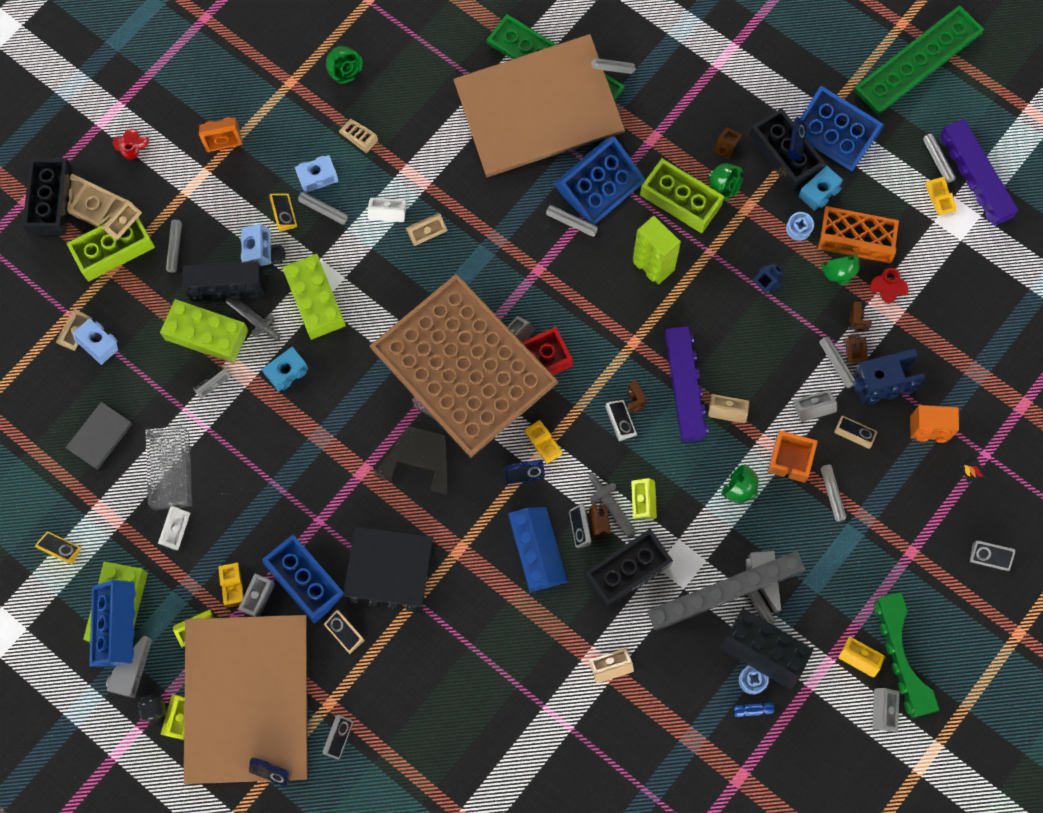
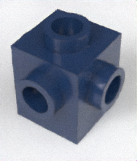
M763 265L757 271L758 275L753 279V282L765 293H768L772 290L777 291L784 284L782 281L786 275L782 273V269L777 265Z

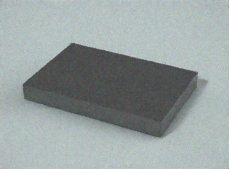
M101 402L66 446V449L98 470L132 426V422Z

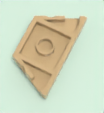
M74 174L70 176L71 189H69L67 211L69 214L96 227L104 225L126 201V199Z

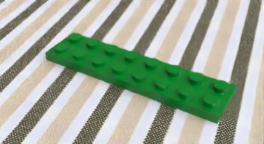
M959 5L855 86L853 91L879 115L980 36L985 29Z
M508 14L505 15L486 40L488 45L512 60L557 45ZM605 74L613 99L616 101L624 91L625 86Z

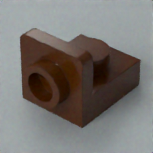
M726 127L717 140L714 153L730 159L733 150L741 141L743 135Z
M854 301L850 307L849 329H854L856 332L868 331L872 321L863 320L864 309H862V302Z
M850 334L848 338H843V343L846 344L847 363L868 360L866 338L860 337V334Z
M635 380L629 383L627 391L630 400L634 401L628 405V413L633 411L637 413L643 410L647 401Z

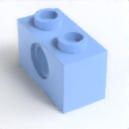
M329 155L320 156L316 160L303 162L295 167L305 193L338 182V177ZM320 171L318 174L313 175V172Z
M261 223L242 228V262L258 261L260 266L271 264V230Z
M89 318L73 332L74 340L102 365L118 351L117 340L112 334L105 333L100 323L97 321L94 323ZM96 338L101 339L99 342H93Z

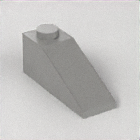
M775 551L750 553L748 559H746V569L750 570L775 560ZM778 583L760 589V592L774 614H778L781 611L779 586Z
M143 636L133 647L134 657L132 663L115 667L112 674L107 678V691L135 698L152 639Z

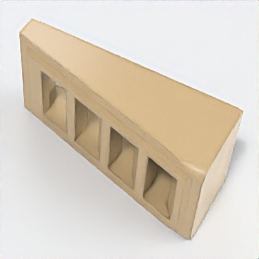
M352 119L339 130L341 135L365 153L378 141L375 133ZM352 125L353 128L349 132H346V130ZM357 129V133L353 136L352 133Z

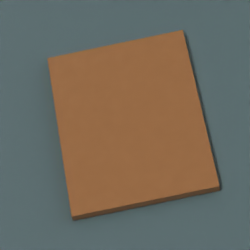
M590 34L454 79L486 178L625 132L604 71L592 68L591 61L594 58L599 59Z
M457 274L370 345L372 351L470 458L558 384V380Z
M307 615L186 619L184 784L271 781L251 773L252 763L285 776V780H307Z

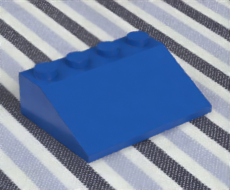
M820 86L799 119L806 127L805 138L812 147L852 172L885 126L823 86Z
M614 136L606 138L553 184L564 199L587 222L595 225L641 186L646 179Z

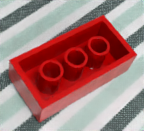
M556 327L522 342L552 375L572 367L573 359Z

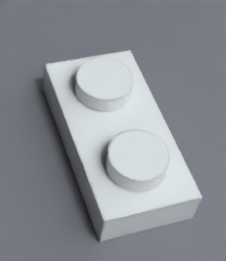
M170 506L158 544L178 550L190 513Z

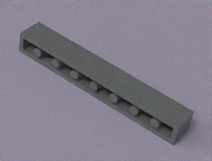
M795 551L647 610L654 630L657 631L805 572V567L798 551Z

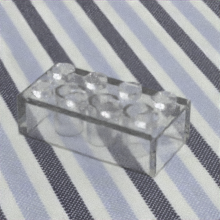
M185 426L146 430L148 506L153 510L170 509V506L177 508L192 507L189 431Z

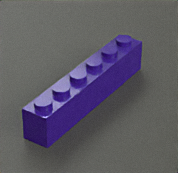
M965 119L945 126L940 134L941 141L949 149L951 158L956 161L961 175H964L969 189L976 195V200L983 207L988 221L993 226L1012 219L1018 212V209Z
M689 326L666 329L665 342L681 443L704 441L706 434H708V425L703 420L705 406L704 404L701 405L700 402L702 388L697 383L700 375L699 369L695 368L694 364L697 361L696 351L692 350L691 345L694 344L693 333H689Z

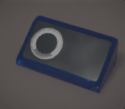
M799 117L795 118L792 126L788 159L802 160L807 128Z
M542 459L504 467L507 484L509 485L545 478Z
M256 757L250 760V773L281 786H287L292 775L291 771Z

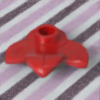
M133 128L126 130L123 137H115L113 139L115 150L120 151L122 156L128 160L135 159L139 154V150L146 148L149 143L148 137H140L138 131Z
M887 268L881 276H877L872 280L870 292H880L882 300L886 304H890L896 299L897 294L907 295L908 285L900 278V273L896 269ZM887 276H892L893 280H889Z

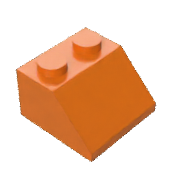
M235 117L224 118L216 122L209 121L199 126V136L207 152L243 145L239 125Z

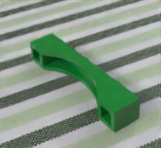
M902 592L876 599L873 605L874 612L881 621L879 625L880 631L887 640L886 650L893 659L892 669L894 674L898 675L900 681L898 688L900 693L904 694L906 700L904 706L907 714H910L911 718L939 711L933 690L915 675L904 654L902 629L908 611Z

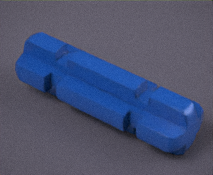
M772 702L764 703V705L757 703L745 706L736 705L734 707L735 717L774 713Z

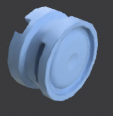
M805 212L794 213L786 225V232L794 240H805L810 236L814 228V221Z
M747 666L741 671L739 685L744 692L755 695L767 687L768 676L751 666Z

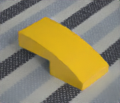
M945 177L925 182L929 197L938 216L957 211L952 193L949 194Z
M540 420L524 430L546 464L563 454L551 437L550 432Z
M233 563L218 566L224 607L240 606L244 592L239 564Z

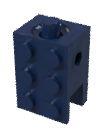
M916 349L859 362L853 374L855 378L853 387L855 392L859 393L861 402L873 404L882 398L893 399L898 394L905 393L909 395L915 393L925 378L924 373L905 378L903 371L910 369L917 358Z

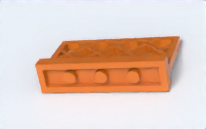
M826 206L818 249L852 256L858 254L860 258L891 264L896 254L899 220ZM828 213L836 214L839 219L832 222L828 217ZM851 217L854 218L857 222L853 225H850L846 219ZM841 221L847 227L842 231L836 226ZM872 221L875 226L869 229L864 222ZM887 224L894 227L892 231L887 232L883 226ZM859 225L865 230L860 235L854 229ZM832 228L837 234H825V231ZM879 229L883 236L877 238L872 232ZM850 231L855 238H846L843 234ZM869 235L873 241L866 242L862 237ZM887 238L891 246L883 245L880 241Z

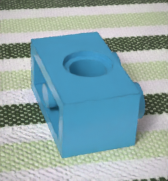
M826 166L801 189L798 197L814 211L818 207L823 208L828 203V198L831 195L836 196L840 192L843 179ZM818 188H824L826 191H820Z
M291 347L265 366L262 371L279 392L281 389H287L296 378L303 377L308 367L296 350ZM291 368L290 372L282 373L283 369Z

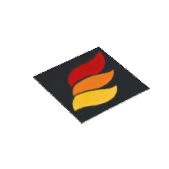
M978 459L960 466L968 483L986 477Z

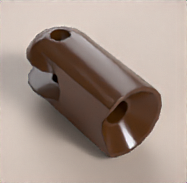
M593 503L589 508L593 538L610 536L611 530L606 505L600 503L598 516L597 505Z

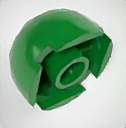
M348 46L334 48L326 58L327 72L334 80L341 84L354 80L356 78L354 75L357 71L360 73L362 69V57Z
M729 163L717 166L709 174V187L723 195L724 201L729 202L730 199L728 198L731 195L735 197L741 187L743 178L740 177V172L743 173L742 168Z
M858 254L853 255L854 259L850 255L827 261V264L826 261L821 262L826 278L832 282H839V285L851 283L850 279L856 277L860 269Z
M746 464L740 465L729 477L731 479L729 486L725 484L721 491V495L734 503H744L749 499L753 500L759 492L757 490L759 485L758 476Z

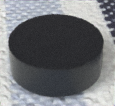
M279 244L271 245V262L274 264L283 262L286 258L283 246Z

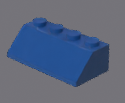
M525 508L508 513L529 593L567 583L547 508Z
M294 534L262 559L267 570L313 624L327 614L344 594Z
M111 580L92 586L89 667L122 666L132 663L134 657L133 638L135 635L133 629L135 617L134 598L136 595L134 589L135 582Z

